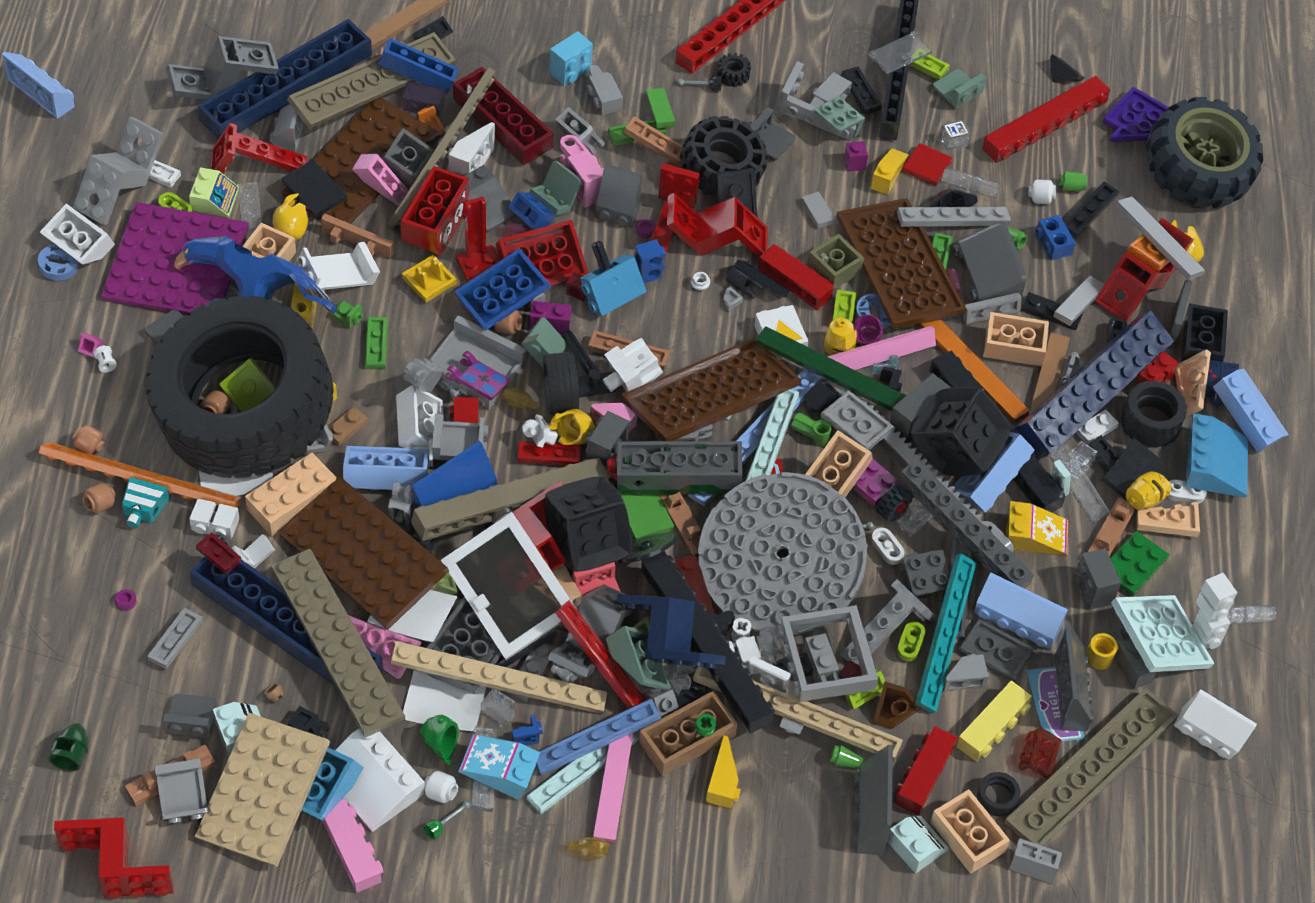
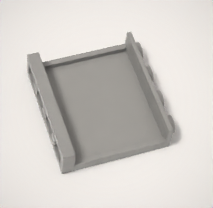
M458 315L454 320V329L431 357L432 360L441 366L439 369L444 372L437 385L444 390H449L450 386L457 388L459 392L463 393L460 397H478V407L490 410L506 387L491 401L458 381L447 380L445 374L450 372L447 371V368L453 365L463 374L470 366L461 365L460 360L462 358L467 359L462 354L465 351H469L476 360L511 379V382L526 362L527 349L489 330L485 331L481 326Z

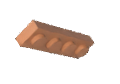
M594 330L588 350L606 354L616 346L622 350L634 341ZM647 345L653 355L657 357L658 364L664 371L670 351Z

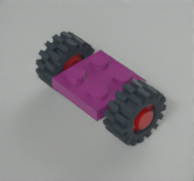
M874 459L852 488L872 506L878 503L876 512L890 523L894 522L905 512V509L910 506L909 504L912 503L914 497L901 482Z

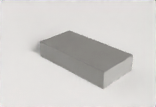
M819 191L802 196L801 202L817 229L835 223V218Z

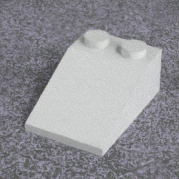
M491 122L457 141L455 146L448 151L447 158L449 159L447 171L464 176L484 165L494 150L495 124Z

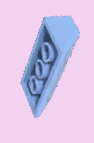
M2 53L7 80L55 118H60L75 107L73 93L69 89L62 87L56 79L48 76L45 70L38 68L32 60H28L20 54Z
M1245 369L1236 370L1213 386L1257 453L1289 435Z
M1010 432L1003 448L992 465L981 474L961 476L954 484L953 493L960 492L959 498L965 497L966 504L971 503L973 509L986 513L993 506L997 497L1005 491L1008 483L1017 476L1023 464L1030 459L1031 454L1034 452L1033 447L1020 434Z
M346 446L343 479L355 489L392 490L395 482L401 483L402 487L412 486L428 475L429 449Z
M990 573L976 603L974 614L997 624L1000 628L1016 633L1021 638H1026L1036 643L1039 647H1045L1050 650L1061 630L1068 609Z

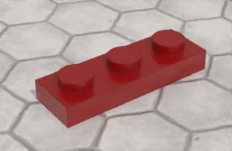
M519 441L518 463L562 466L579 463L580 445L555 443L550 445L544 443L542 448L537 446L535 442Z

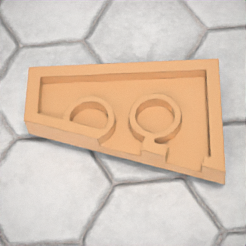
M1207 349L1179 363L1175 372L1177 389L1181 392L1187 404L1186 418L1193 415V413L1203 410L1211 352Z

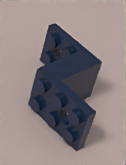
M617 595V603L625 604V608L651 611L646 657L655 658V663L716 668V664L725 665L726 656L690 652L695 601L669 597Z

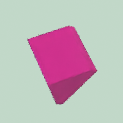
M82 332L78 352L95 358L94 351L96 348L104 346L100 338Z

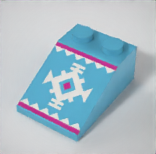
M473 734L458 772L518 800L528 786L540 752L521 743Z

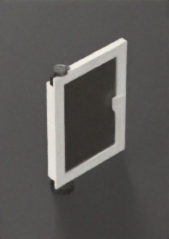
M506 507L492 516L491 520L494 523L492 526L441 561L448 567L455 583L504 658L508 660L562 623L555 612L565 602L571 601V599L510 508Z

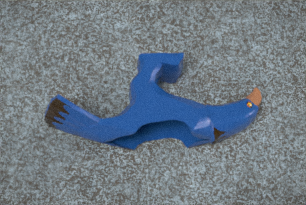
M227 236L193 239L184 245L182 252L176 257L174 263L176 269L195 263L219 266L236 281L240 292L238 296H245L247 299L249 296H258L272 300V296L277 289L296 283L305 298L321 303L331 315H334L337 311V306L302 267L273 254L261 258L252 256V251L234 243L236 241Z

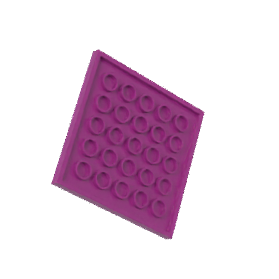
M136 202L101 294L102 301L167 313L171 310H176L182 315L187 314L190 316V311L204 304L207 307V304L215 298L222 299L226 297L232 277L219 266L195 263L176 269L174 263L176 257L182 252L184 245L197 238L227 236L235 240L236 242L234 243L243 246L250 227L249 222Z

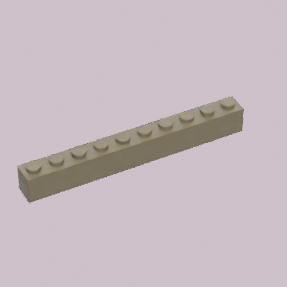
M599 457L586 459L583 462L568 464L565 467L551 469L538 475L533 474L527 478L515 479L509 483L495 485L485 490H477L446 501L441 500L435 504L420 506L414 509L411 523L421 541L501 519L560 480L565 485L598 476L609 480L610 476L607 474V470Z

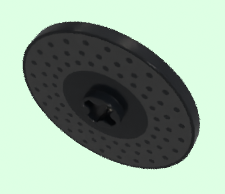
M666 532L632 543L631 554L618 560V562L632 563L657 555L677 541L676 535Z

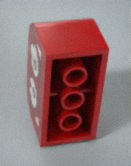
M433 166L401 220L402 242L436 255H441L465 215V202L469 198V178Z

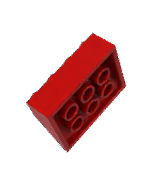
M572 220L502 238L495 243L500 260H503L520 248L551 286L567 282L573 272L582 276L589 273Z

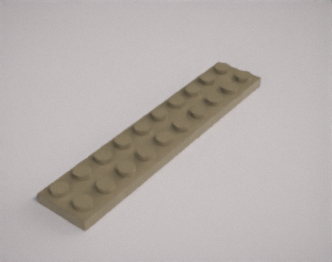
M435 32L406 44L448 64L453 65L456 61ZM379 56L289 95L287 101L310 129L415 82V80L378 65L381 57Z
M488 67L422 171L388 221L387 227L393 229L395 225H401L403 216L433 166L438 167L469 117L473 114L478 103L494 81L492 75L495 71Z
M311 549L272 564L271 569L364 737L366 738L404 721L405 715Z
M1145 688L1007 817L1004 823L1023 840L1045 846L1172 725L1179 715L1150 690Z

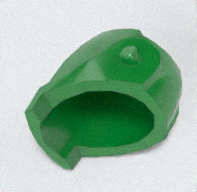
M436 715L428 718L419 731L423 742L442 761L452 766L453 763L450 759L458 742V724L445 715Z

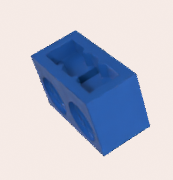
M517 192L508 206L510 210L533 230L550 226L556 216L531 193Z
M1057 215L1039 220L1035 234L1037 239H1040L1044 252L1049 255L1050 259L1055 260L1071 256L1076 243L1061 216Z
M657 239L636 245L634 257L643 283L662 278V272L665 268L664 257H666L664 247L659 245Z

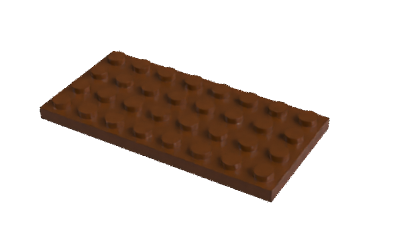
M381 97L371 101L314 159L322 170L347 194V200L324 214L351 224L380 195L379 192L364 183L352 170L361 154H377L382 158L402 128L426 145L437 136V130ZM287 187L282 191V195L285 198L293 194ZM296 197L293 199L297 200L296 203H301Z
M908 198L837 212L836 218L850 245L864 257L862 269L893 329L965 314L966 307L923 226L901 227L897 211L899 207H912Z
M753 338L623 393L622 401L662 441H674L801 385V379L771 351L756 344V338Z
M340 476L278 532L299 553L311 549L326 577L387 630L449 572L447 566Z

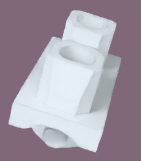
M536 414L535 420H527L522 426L523 433L527 437H532L536 445L542 448L544 443L554 445L558 436L557 432L550 430L548 427L549 423H546L541 415Z

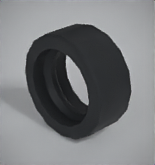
M993 772L986 775L980 782L977 800L990 815L1005 816L1016 808L1021 790L1019 784L1012 776L1007 773ZM995 784L1004 786L1011 793V800L1004 804L993 802L986 795L987 787Z

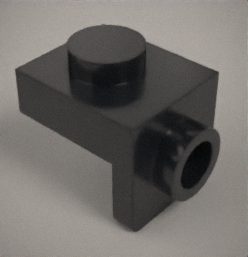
M883 366L879 380L890 383V388L901 392L903 383L900 382L902 371L893 367Z

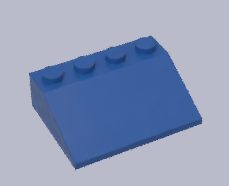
M519 248L454 292L467 314L486 331L549 289L551 285Z
M480 440L412 485L415 509L498 485L496 475Z

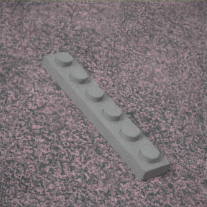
M899 207L897 211L901 227L990 226L998 222H1005L1009 226L1011 222L1007 207Z

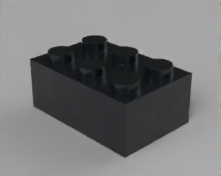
M1189 303L1184 317L1181 362L1206 349L1211 352L1210 360L1223 362L1226 349L1228 310Z

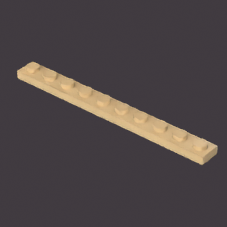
M396 641L391 659V664L597 714H603L605 708L606 691Z
M698 666L693 676V681L722 692L706 667ZM752 680L755 685L758 684L762 689L765 700L773 705L774 714L786 717L789 720L801 723L804 726L874 754L887 745H893V761H895L903 742L902 739L810 702H800L799 698Z

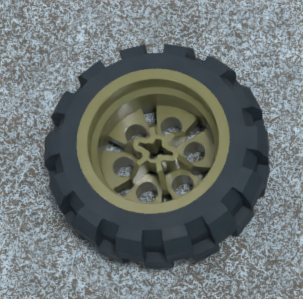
M1193 97L1188 102L1184 99L1168 107L1167 111L1160 115L1148 136L1146 157L1150 172H1155L1154 180L1162 190L1164 188L1168 189L1171 192L1170 197L1180 203L1185 200L1191 202L1192 207L1202 209L1209 207V205H1212L1214 209L1223 207L1241 199L1249 191L1259 175L1261 164L1263 163V144L1259 143L1260 134L1255 125H1250L1247 122L1248 116L1239 109L1235 111L1229 108L1227 102L1215 99L1213 102L1207 101V97Z

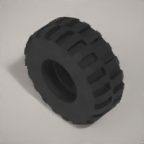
M713 116L709 117L708 120L703 119L699 121L698 124L691 128L682 146L680 158L683 169L700 173L698 188L704 194H710L717 198L715 173L753 168L756 187L766 170L768 153L765 150L766 146L763 140L760 139V135L753 131L751 126L740 122L736 118ZM712 151L723 152L731 156L737 164H728L720 161L712 154Z

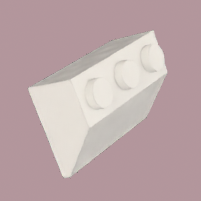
M65 204L40 231L43 236L82 265L102 259L115 245L106 232L68 204Z
M412 385L396 395L399 446L403 448L429 446V440L433 441L435 414H443V404L440 398L426 391H419Z
M1201 689L1182 707L1174 724L1183 734L1191 736L1201 745L1209 747L1217 752L1219 756L1228 760L1240 751L1257 725Z

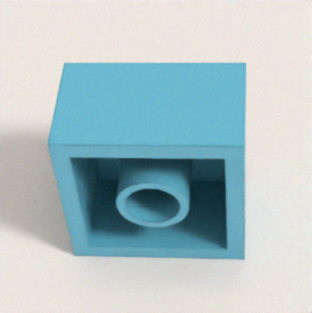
M577 31L550 49L549 74L565 87L581 75L588 73L589 67L592 66L593 43Z

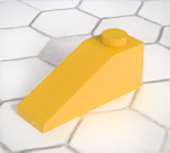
M891 148L878 164L873 174L870 189L888 195L909 154Z
M724 735L707 791L706 802L732 809L733 802H738L741 789L737 788L739 779L729 738Z

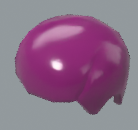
M869 314L862 315L856 319L854 331L856 330V341L858 344L865 346L881 340L883 327L877 317Z

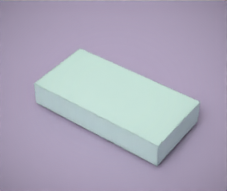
M1057 460L1053 463L1052 477L1057 486L1061 487L1065 496H1067L1070 490L1071 474L1063 463Z

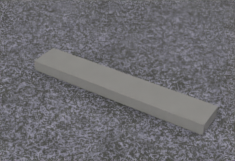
M1132 196L1117 201L1116 207L1188 280L1204 274L1205 270Z

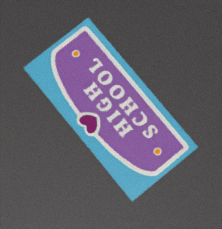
M1056 668L1026 670L1045 743L1085 739L1083 731L1061 730Z

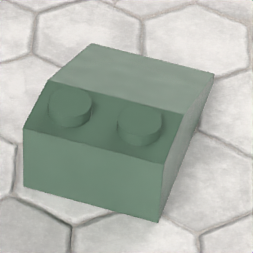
M623 626L606 638L608 651L612 658L641 685L663 690L671 689L663 664L655 663V658L646 657L649 631Z

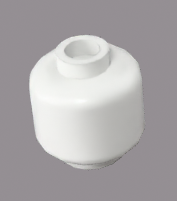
M1035 180L1033 186H1029L1028 197H1032V201L1035 204H1051L1052 200L1056 199V185H1053L1051 180Z
M441 771L433 772L424 781L426 796L440 803H447L453 800L458 792L456 779Z

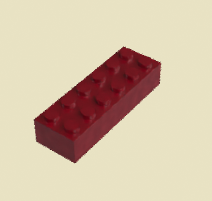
M483 67L453 83V99L461 107H463L486 72ZM492 76L494 81L471 116L482 127L491 122L494 123L495 139L523 165H526L553 148L554 133Z

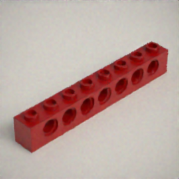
M739 0L737 4L728 8L720 17H716L710 25L705 26L701 32L692 36L688 42L680 45L676 50V63L693 74L786 0Z

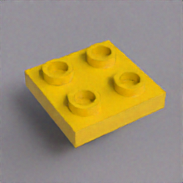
M434 255L402 273V279L425 303L457 284V279Z

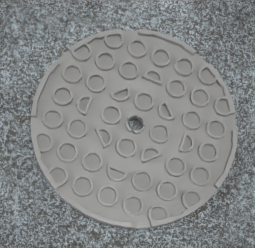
M798 473L764 474L734 487L712 509L706 519L699 541V566L707 592L722 612L727 610L734 612V621L738 618L748 619L751 623L750 630L778 636V626H780L781 618L784 616L842 608L850 604L864 578L867 564V543L862 523L856 511L847 499L831 488L830 485L819 479ZM780 549H786L789 555L780 559L777 556V552ZM823 625L794 629L792 632L793 635L802 634Z

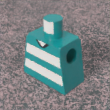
M130 477L122 503L124 515L128 517L126 524L131 528H138L141 521L149 524L153 523L169 501L168 488Z

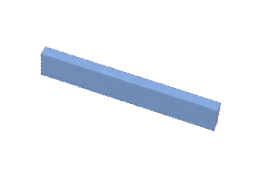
M652 698L539 751L540 754L536 765L541 776L659 721L661 717Z

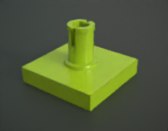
M252 358L248 359L219 384L241 412L259 405L276 389Z

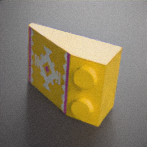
M1010 501L1006 514L1005 536L1013 544L1014 550L1067 556V519L1030 503Z

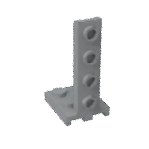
M797 61L781 92L782 95L774 115L781 118L784 112L851 141L856 125L838 133L814 113L815 106L792 96L797 94L800 87L799 83L804 75V72H802L804 64Z
M898 580L891 585L897 591L895 597L864 628L871 654L911 612H914L923 622L927 619L932 623L937 618ZM852 641L840 655L847 662L851 660L859 665Z

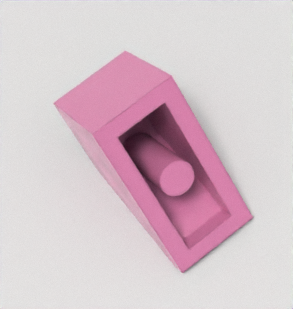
M596 403L591 405L590 417L596 423L600 417H604L606 412L610 411L629 420L628 433L636 426L637 415L623 403Z

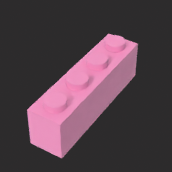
M344 798L322 822L356 893L382 883L381 874L384 871L380 861H375L373 857L375 853L370 841L366 843L363 837L366 834L362 824H357L355 820L357 815L353 805L348 806Z

